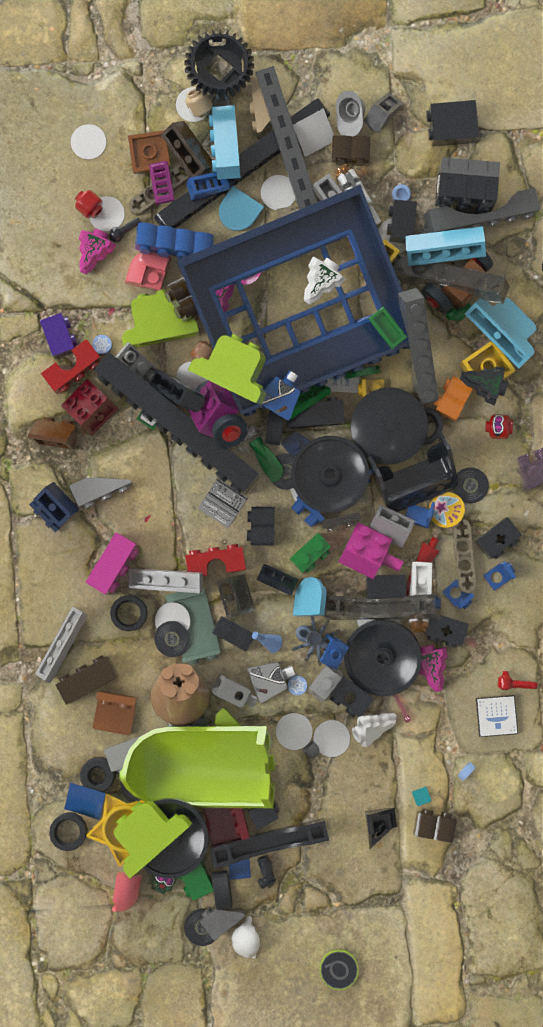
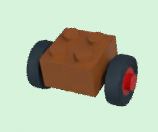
M487 252L485 257L468 259V263L443 289H439L431 283L426 284L421 292L427 303L442 314H446L452 306L455 309H458L460 306L464 308L471 301V298L474 296L473 293L477 295L487 283L485 279L488 274L486 272L493 266V261Z

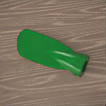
M256 438L249 443V446L255 451L258 462L270 481L273 483L279 481L284 473L282 464L274 453L264 445L262 438Z

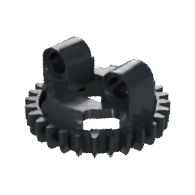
M212 29L211 35H208L205 31L204 38L198 35L199 42L192 41L193 47H188L190 53L185 54L187 60L184 61V65L187 66L185 67V73H189L187 74V80H192L191 86L197 84L196 91L198 92L202 89L203 96L207 92L210 98L216 94L217 100H219L220 95L227 99L228 93L232 97L237 93L240 94L242 88L246 89V82H251V77L249 76H253V70L251 69H254V63H252L254 57L251 55L252 50L247 49L248 43L242 44L243 38L236 39V33L230 36L229 30H227L226 34H222V29H220L219 33L215 34V31ZM222 39L226 40V44L223 46L209 45V40H212L213 43L222 42ZM218 55L233 67L221 81L208 71L218 60ZM242 59H243V63H244V70H243V72H242V63H241V60H242Z

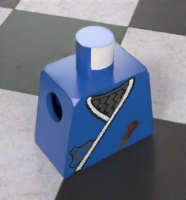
M288 371L284 380L275 376L264 389L266 396L262 405L289 421L300 394V390L293 387L299 376L291 371Z

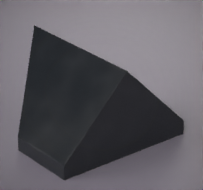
M395 808L365 811L369 850L390 830L397 827Z

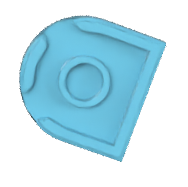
M232 186L220 204L219 217L227 229L242 231L253 225L264 209V206Z
M308 577L299 584L295 593L293 616H324L326 588L323 587L320 579Z

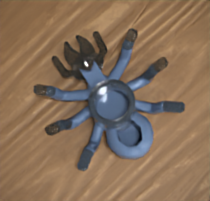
M310 616L312 630L305 625L296 629V637L306 643L292 648V651L311 646L304 659L305 662H308L311 653L317 646L318 665L321 666L320 648H323L325 652L330 643L325 642L328 639L326 636H321L330 621L326 620L320 632H317L315 618ZM336 630L330 633V635L334 636L340 633V630Z

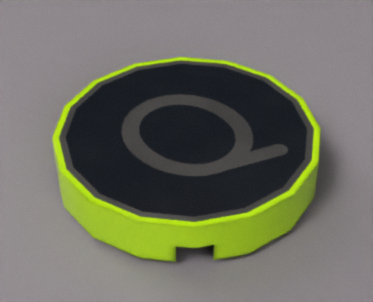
M331 950L324 955L320 962L321 978L332 989L343 990L349 988L358 977L359 968L357 961L346 950Z

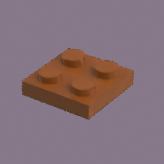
M165 130L128 135L134 174L150 172V164L167 161L171 169L168 145L161 136Z

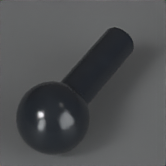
M136 217L120 228H111L109 231L110 240L120 242L125 233L137 227L138 223H142L140 218Z

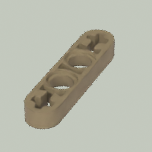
M181 163L171 169L173 192L185 184L188 178H191L187 172L185 177L180 175L179 170L185 171ZM173 174H175V177H177L178 175H180V176L177 178L178 181H179L178 183H176L175 178L172 176ZM152 184L130 200L129 209L132 214L140 216L156 205L155 199L151 200L147 197L148 193L153 190ZM169 192L160 193L159 196L167 195ZM143 196L145 197L146 202L149 203L148 205H146V203L143 202ZM136 202H137V204L142 203V204L140 205V206H141V209H140V210H138L137 208L133 209V208L135 207V206H134V203H136Z
M462 519L458 524L452 526L457 583L461 592L471 593L476 588L471 526L468 520ZM460 522H462L463 526H466V529L463 530V536L467 535L468 538L457 539V536H461V531L456 528V526L460 525ZM465 541L468 544L466 552L459 550V542ZM467 560L470 563L468 571H463L460 568L461 561ZM471 573V576L467 578L468 582L472 583V586L469 587V590H466V587L462 586V583L466 581L465 576L461 578V574Z

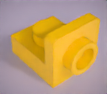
M361 379V384H358V395H362L363 398L374 390L384 388V379Z

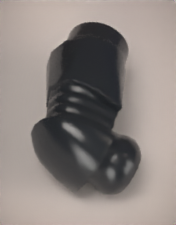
M264 855L257 859L263 878L258 880V884L261 889L266 887L269 889L275 884L277 878H274L272 861L268 855Z

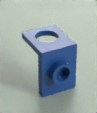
M432 501L430 509L416 505L409 507L406 517L414 520V525L429 529L435 511V502Z
M504 561L485 573L483 577L495 591L509 580L516 578L512 565ZM492 573H500L502 580L499 583L492 582Z
M455 580L442 593L457 609H466L473 602L471 599L474 595L461 592L459 598L451 597L450 590L453 587H458L457 580Z
M326 633L325 636L330 640V643L320 662L337 670L349 646L342 640Z

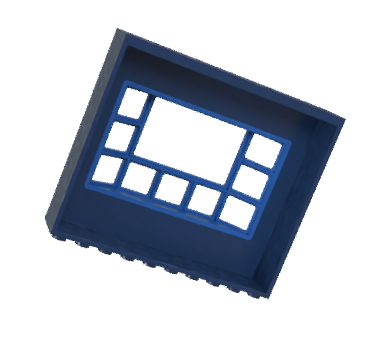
M361 185L198 251L176 262L212 350H214L221 336L231 337L233 334L227 318L247 311L254 332L240 338L243 339L242 343L255 337L259 340L266 360L256 383L262 385L263 389L267 387L275 376L284 380L288 371H291L299 376L293 387L300 390V394L309 391V387L312 385L319 387L328 383L327 379L331 377L333 379L341 378L346 375L345 372L348 370L355 372L364 368L363 364L367 362L368 364H374L381 361V357L384 355L391 357L400 353L399 349L401 348L410 349L398 293L403 291ZM348 237L355 254V259L338 265L340 268L337 272L358 264L366 285L348 293H344L342 286L335 287L338 297L261 329L241 281L317 249L321 250L324 260L326 258L330 259L326 246ZM236 284L243 305L224 312L216 291ZM369 291L376 310L378 311L384 306L407 338L391 349L368 320L371 315L358 320L354 319L347 301L349 298ZM341 302L349 323L327 332L319 311ZM313 314L321 335L299 343L291 323ZM286 326L293 347L271 355L263 334ZM230 391L240 415L244 414L247 417L256 413L255 409L259 407L266 409L265 406Z

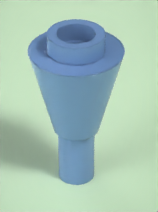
M253 632L252 638L259 641L271 653L278 652L282 646L280 635L261 634L258 632Z

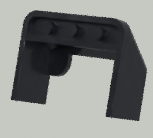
M440 429L436 430L439 444L433 445L428 449L426 454L427 460L393 473L389 466L377 467L372 456L368 457L373 477L387 508L399 512L452 491L457 487L458 477L452 450Z

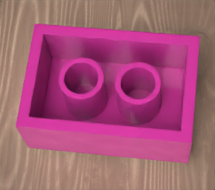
M115 532L85 583L105 595L115 593L120 585L118 580L121 576L125 577L130 568L128 566L129 562L135 560L140 552L138 550L139 545Z

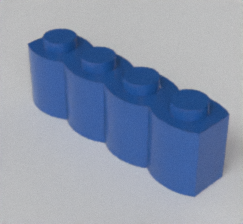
M138 223L135 250L142 254L154 252L161 257L173 255L178 259H182L213 246L214 235L206 232L176 229L169 226Z

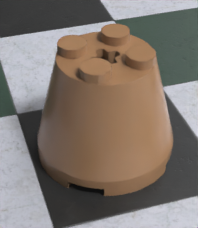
M170 665L162 670L161 675L153 685L151 691L153 710L157 716L170 723V725H190L198 721L208 708V686L204 679L190 665Z

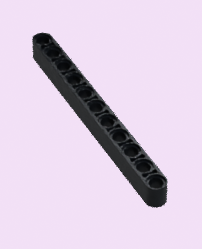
M318 98L290 118L292 125L323 108L327 118L330 116V112ZM273 130L239 154L240 178L228 179L230 189L280 153ZM217 179L218 185L222 186L221 181ZM209 180V181H210V184H211V187L213 188V187H214L213 182H212V180ZM203 182V188L206 189L205 183ZM228 190L197 200H191L189 191H187L158 212L154 220L159 226L177 228Z

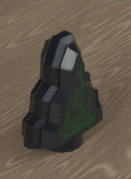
M494 367L493 370L484 369L481 372L473 370L462 372L460 380L467 387L475 389L478 396L483 397L486 403L495 406L499 395H505L508 381L503 380L505 368Z

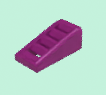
M163 161L150 164V175L156 205L175 201L171 170L168 162ZM169 192L167 195L159 196L160 193Z

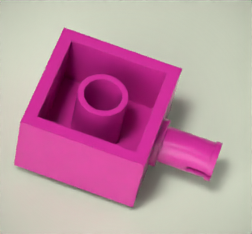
M359 522L355 526L339 559V563L374 579L380 566L383 564L399 572L404 561L388 554L387 550L392 538Z

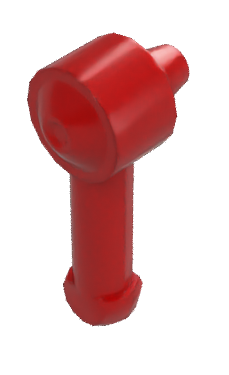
M503 671L502 675L498 677L497 687L506 691L512 688L537 689L538 684L532 681L512 680L509 672Z

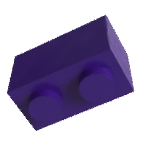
M59 313L40 320L52 356L57 359L73 353L71 350L78 344L74 334L71 335L68 328H71L68 317L64 318L63 314Z

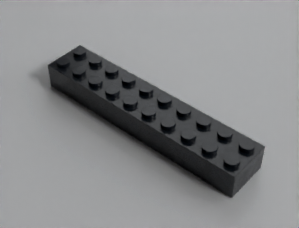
M110 352L106 354L94 369L97 373L96 377L106 387L111 385V390L121 399L123 396L127 398L125 400L127 404L135 410L139 408L142 416L149 422L154 420L157 428L165 435L167 432L170 433L172 440L176 444L186 446V452L192 457L196 458L198 456L202 459L200 461L201 464L208 470L213 468L216 471V476L224 483L228 480L231 483V488L239 495L241 492L246 494L259 479L258 472L227 447L218 445L214 438L199 433L194 421Z

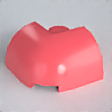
M154 252L150 254H137L130 263L125 284L140 288L145 287L155 291L161 290L172 257H161Z
M118 872L113 895V903L115 905L112 911L121 912L132 908L141 892L142 875L135 874L129 878L124 872Z

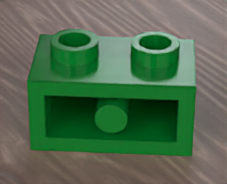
M317 533L289 560L301 573L304 571L309 573L316 566L314 563L319 558L323 560L331 553L328 550L331 546Z

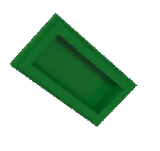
M384 306L368 318L391 349L407 338Z

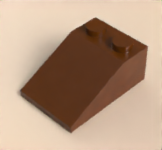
M44 417L43 420L36 421L28 433V438L39 445L75 450L78 427L73 425V421L62 420V423H58L53 418Z

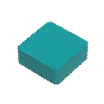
M426 786L412 791L417 806L431 802Z

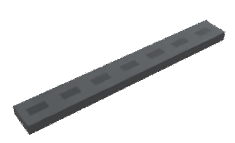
M272 66L256 71L255 74L295 200L300 210L317 203L275 68Z

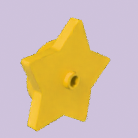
M106 793L103 818L86 836L107 845L116 863L121 867L124 864L123 860L130 854L114 835V829L118 826L116 821L124 814L128 817L133 812L131 808L139 801L143 804L145 801L138 800L126 803Z

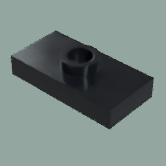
M263 564L256 580L291 596L299 579Z

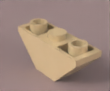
M251 77L250 84H247L248 96H252V102L249 103L250 114H254L255 121H252L253 133L257 132L258 139L262 138L272 124L258 80Z

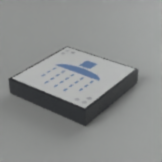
M515 695L475 698L479 737L518 734Z

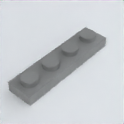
M130 568L129 588L201 593L203 592V573Z
M72 606L35 674L48 683L52 682L77 634L84 625L87 614Z

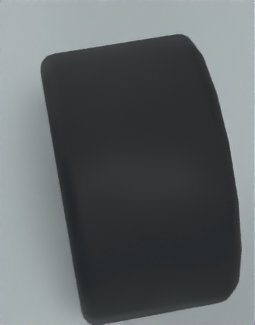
M104 757L89 759L80 771V781L83 787L99 792L108 790L116 778V771L111 772L107 758ZM96 767H100L105 771V779L102 782H95L91 778V771Z

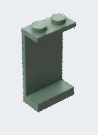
M204 586L201 593L176 592L166 595L167 603L181 604L186 608L190 616V626L188 629L190 642L187 650L182 654V662L192 665L199 663L198 659L206 657L207 661L218 658L217 654L221 653L217 636L211 633L214 629V623Z

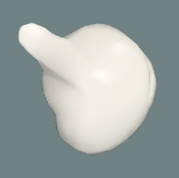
M247 916L245 922L233 932L232 946L239 955L255 959L260 947V938L255 931V927L251 925L252 917Z

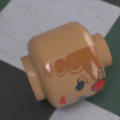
M205 340V342L199 341L190 352L191 359L203 357L209 360L213 352L210 342L208 340Z

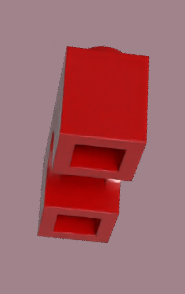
M87 339L71 350L76 357L74 368L63 370L55 362L41 373L56 394L65 393L70 388V384L74 381L79 382L82 380L86 372L90 369L93 371L101 362V357Z
M238 544L227 545V549L220 550L219 547L208 548V552L201 553L200 550L189 551V555H185L187 572L203 573V577L208 576V565L215 559L222 560L225 563L227 573L246 570L243 547H239Z

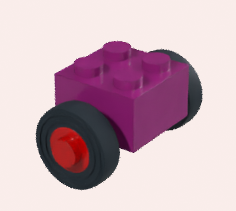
M209 380L202 382L196 388V391L205 396L203 408L199 412H193L188 409L198 432L214 438L216 443L222 447H234L240 444L247 436L248 427L245 420L237 415L239 409L228 389Z

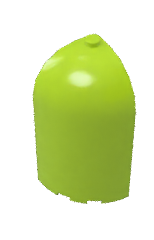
M267 726L165 727L154 729L141 736L131 746L124 761L123 769L119 774L120 781L132 795L143 801L177 798L198 808H273L275 783L271 782V771L275 770L274 755L269 753L272 742Z

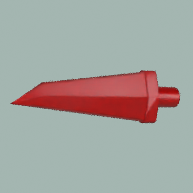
M432 537L429 544L423 542L415 562L431 563L440 552L435 549L439 539ZM411 573L406 583V598L410 593Z

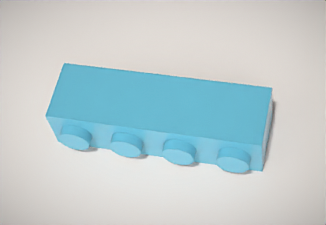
M235 105L212 107V115H209V124L214 129L210 130L211 142L215 143V145H211L212 157H216V160H212L213 172H217L218 180L240 178Z
M483 226L405 236L408 266L486 256Z

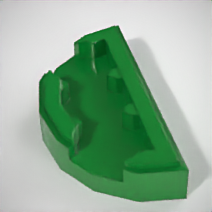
M371 366L355 372L346 371L344 380L381 373V367Z

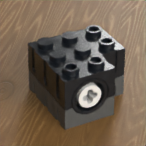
M442 157L437 171L435 206H448L456 211L467 214L491 212L498 198L500 162Z

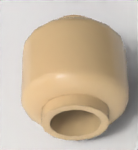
M196 88L189 91L185 99V103L194 117L204 118L210 114L209 111L213 107L208 93L204 96L202 95V89L198 92Z

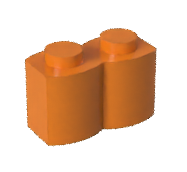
M453 376L451 380L447 378L442 388L445 392L442 397L438 396L439 400L435 401L434 406H436V412L455 422L473 388L467 387L459 378Z

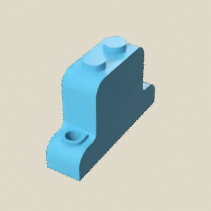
M503 298L495 306L490 305L484 299H478L465 313L518 368L534 354V349L527 339L536 331V325L509 298Z

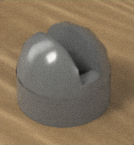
M314 741L310 742L303 749V753L309 758L317 757L320 751L319 746Z

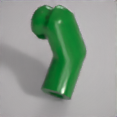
M467 303L461 309L451 308L445 316L450 321H462L466 317L465 313L471 305Z

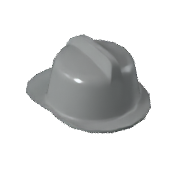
M353 91L342 92L336 100L337 128L341 135L356 136L360 133L363 126V116L366 109L365 103Z

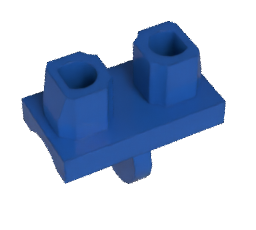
M298 496L296 497L298 500L291 508L298 515L307 508L311 514L304 521L310 527L325 519L318 511L308 507Z

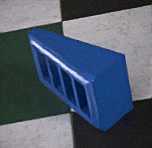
M217 172L188 178L187 188L191 200H197L229 190L228 179H220L222 186H219ZM209 180H212L213 185H214L213 188L211 187V184H210V181H209ZM203 182L205 183L206 189L203 188Z

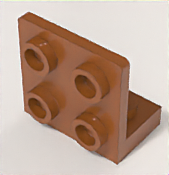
M101 690L97 691L96 699L98 701L93 729L131 735L138 697Z

